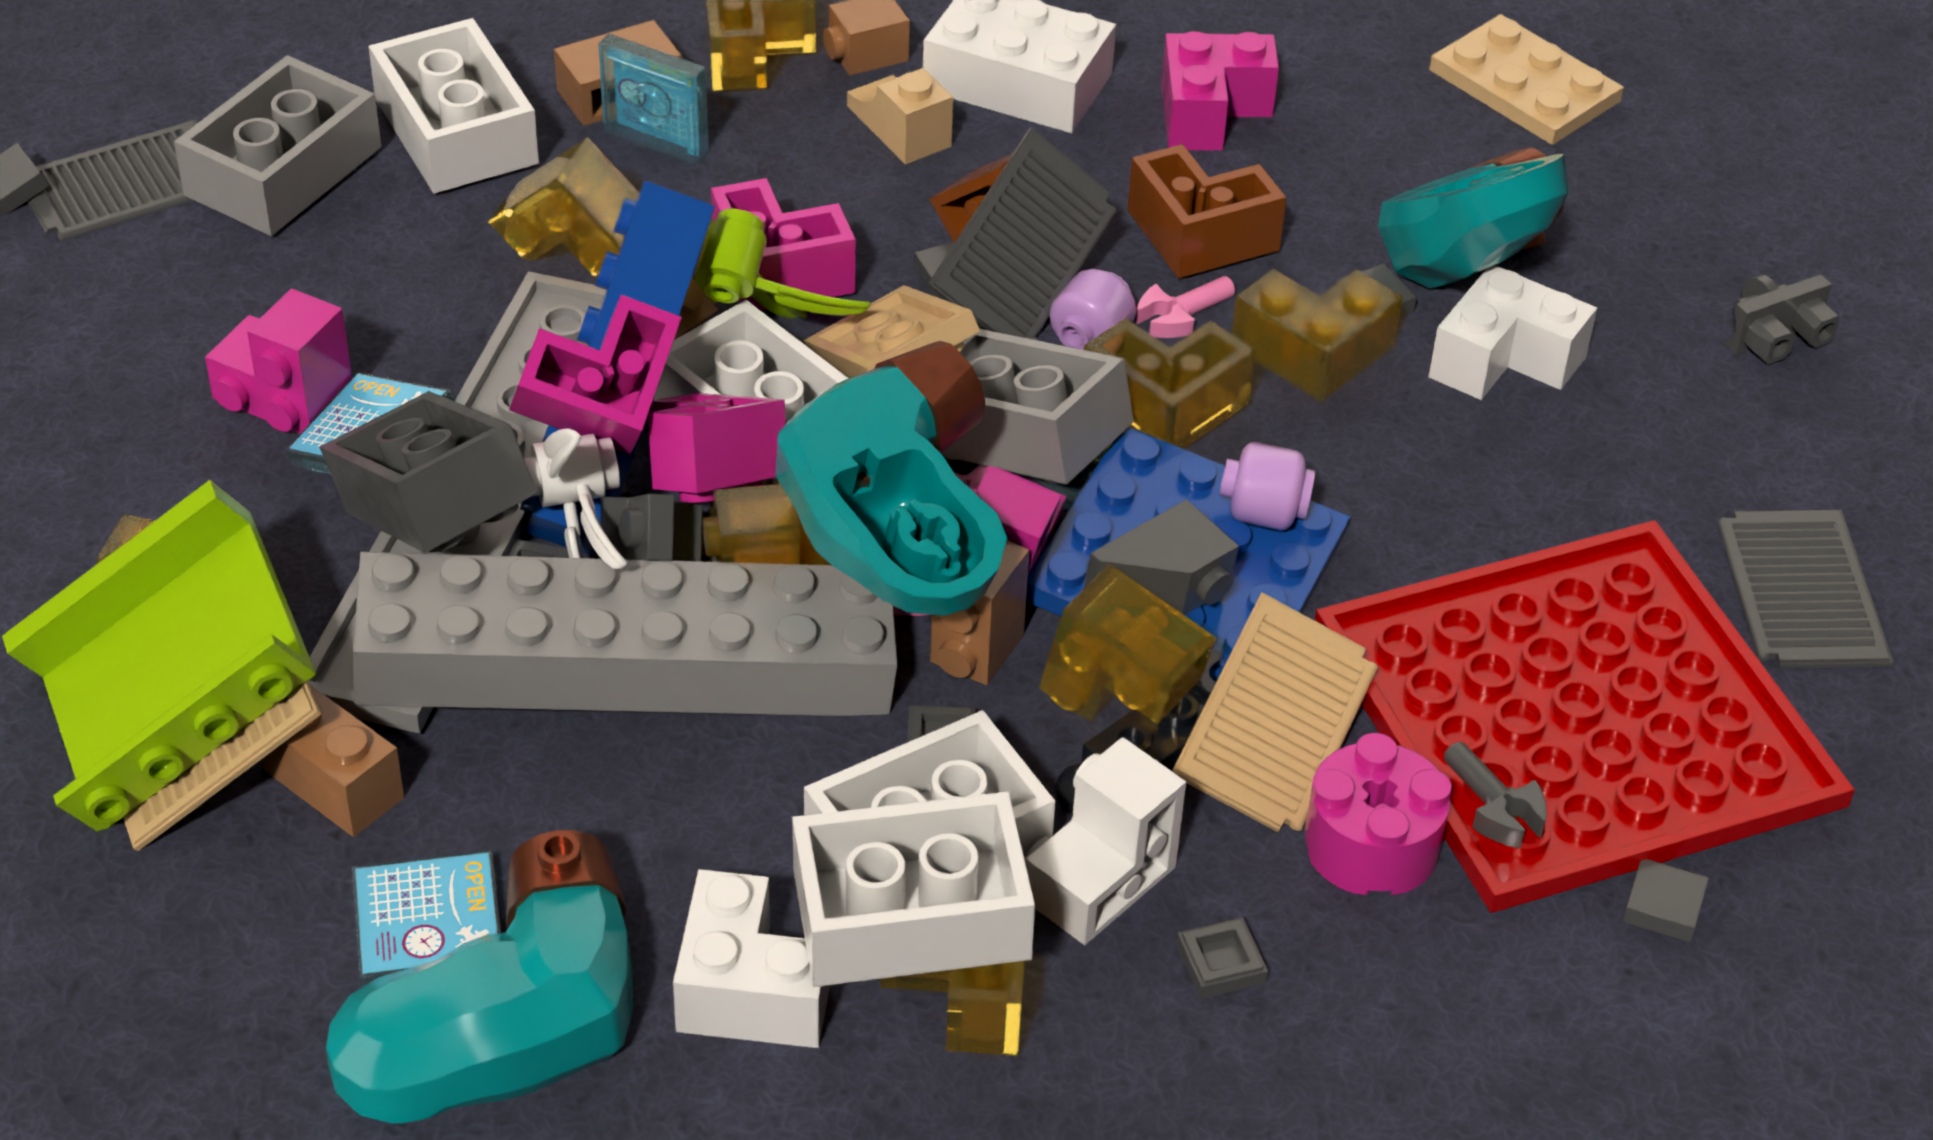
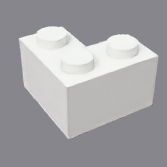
M1493 265L1482 273L1437 327L1429 378L1480 400L1483 399L1507 368L1561 390L1587 356L1597 307L1575 299L1566 293L1558 292L1529 280L1513 271Z
M1124 737L1120 738L1101 755L1098 753L1092 754L1081 764L1073 780L1075 795L1071 821L1051 838L1044 836L1030 848L1024 859L1035 909L1083 945L1091 941L1176 867L1186 781Z
M698 869L673 980L676 1032L819 1048L829 985L813 987L805 938L769 934V877Z

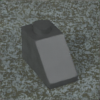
M1186 499L1091 552L1082 597L1090 605L1182 617L1203 604L1212 605L1226 595L1233 584L1234 578L1232 573L1239 546Z

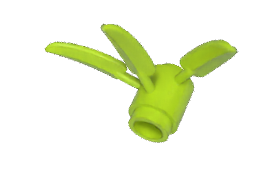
M725 209L719 212L717 219L709 224L694 281L713 304L717 302L735 303L738 299L751 296L770 312L788 319L797 317L806 319V312L842 316L856 315L867 311L871 306L869 301L824 296L764 279L759 274V269L766 248L767 238L763 233L765 225L758 216L741 209Z

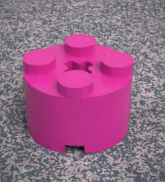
M1365 734L1359 738L1356 744L1348 745L1333 752L1319 765L1312 782L1305 825L1307 853L1312 865L1332 884L1356 894L1368 895L1369 891H1391L1390 895L1406 893L1420 886L1431 876L1438 863L1450 808L1451 783L1449 778L1444 773L1438 771L1426 758L1408 748L1396 745L1395 741L1385 734Z

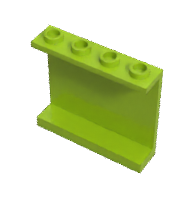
M208 480L2 635L7 654L43 678L76 778L53 795L55 804L95 831L111 827L316 675L251 512L211 480Z

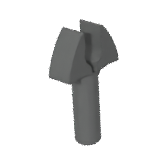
M1456 742L1447 748L1444 753V761L1485 803L1484 806L1476 809L1473 829L1501 844L1521 848L1525 829L1512 817L1516 816L1525 820L1528 827L1539 838L1542 837L1546 821V804L1542 790L1535 780L1518 789L1506 787L1464 742Z

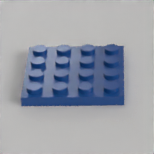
M1128 427L1111 443L1028 575L1026 602L1182 668L1204 652L1217 650L1221 654L1220 664L1214 667L1217 680L1261 592L1302 614L1347 530L1350 516L1310 500L1305 520L1295 518L1290 528L1284 531L1236 521L1230 512L1231 498L1219 496L1224 465ZM1186 499L1239 546L1232 573L1234 578L1233 584L1226 595L1212 605L1203 604L1182 617L1090 605L1082 597L1091 552Z

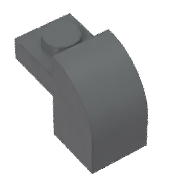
M645 494L629 498L601 497L600 525L610 542L624 559L701 561L702 502H681L680 500H674V495Z

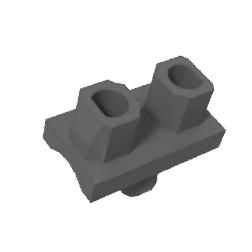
M1822 274L1788 286L1785 284L1777 286L1767 275H1757L1747 279L1742 287V298L1734 302L1736 329L1733 336L1727 339L1726 345L1736 355L1753 350L1769 365L1785 359L1792 352L1796 338L1794 334L1799 333L1814 348L1831 343L1840 321L1839 316L1826 304L1832 284Z

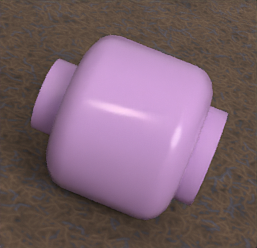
M1098 269L1083 270L1073 277L1053 300L1049 312L1050 322L1056 336L1059 337L1065 346L1096 353H1106L1118 343L1132 326L1136 315L1135 299L1128 284L1120 276Z
M1251 442L1243 448L1239 461L1226 460L1219 496L1231 498L1230 512L1234 520L1245 524L1284 531L1290 528L1295 518L1305 520L1312 494L1315 470L1306 469L1305 457L1297 450Z

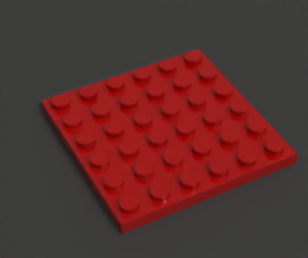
M1656 520L1316 609V622L1366 648L1362 658L1374 662L1378 666L1376 674L1361 703L1380 734L1391 737L1396 745L1420 754L1430 761L1438 771L1444 773L1449 778L1451 783L1450 808L1443 837L1490 913L1636 871L1640 861L1646 859L1663 863L1850 806L1855 791L1853 786ZM1456 742H1464L1506 787L1518 789L1535 780L1542 790L1546 804V821L1542 837L1539 838L1528 827L1525 820L1516 816L1512 817L1525 829L1521 848L1501 844L1473 829L1476 809L1484 806L1485 803L1444 761V753L1447 748Z

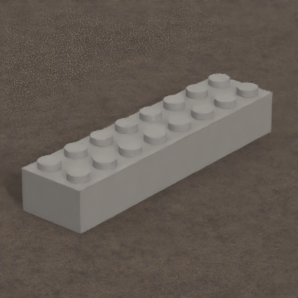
M360 552L353 643L354 705L815 716L890 714L897 670L893 605L881 600L860 583L832 565L625 559L627 561L625 567L613 569L604 563L602 559Z

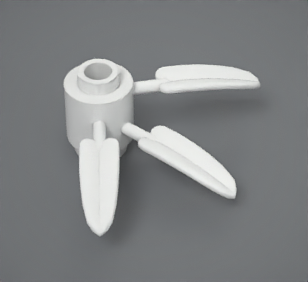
M568 428L552 433L545 442L532 444V457L524 458V461L537 491V494L533 496L539 495L543 508L563 504L567 524L564 537L569 558H585L575 502L580 501L583 509L581 511V523L590 544L598 556L613 569L625 567L627 561L617 551L602 529L596 516L593 499L605 496V490L616 489L620 486L618 463L611 438L596 439L593 433L580 435L575 430Z

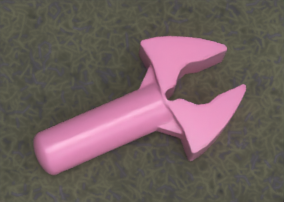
M1222 276L1177 297L1169 296L1155 284L1144 293L1138 303L1136 324L1148 320L1154 315H1163L1150 321V337L1174 338L1192 335L1195 319L1191 315L1232 298L1235 294L1234 283L1229 277Z

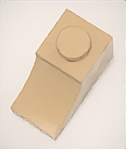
M924 68L906 73L897 78L891 75L847 92V106L904 164L952 147L953 96Z

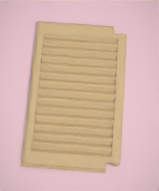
M1261 592L1172 772L1185 780L1187 784L1276 832L1280 830L1283 823L1288 824L1293 830L1301 831L1307 818L1315 772L1330 754L1341 748L1378 666L1374 662L1362 658L1366 648Z
M306 681L284 699L125 815L123 819L133 848L136 851L144 848L319 717L322 713L309 682Z

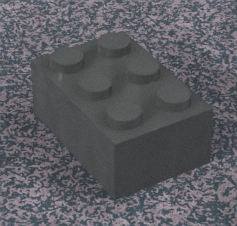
M431 391L319 447L347 514L424 553L440 552L455 546L463 539L462 533L482 522H496L511 516L518 510V503L537 494L509 423Z

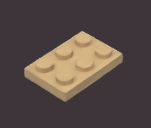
M1501 14L1433 54L1429 67L1430 71L1551 145L1619 103L1624 89L1622 85L1606 77L1599 70L1589 67L1562 51L1558 46L1545 41L1520 26L1516 21L1508 19Z
M903 285L872 302L867 311L861 314L849 315L810 336L804 342L808 348L842 374L851 378L873 370L879 362L937 341L950 343L960 352L965 346L963 341L979 333L980 329L970 309Z

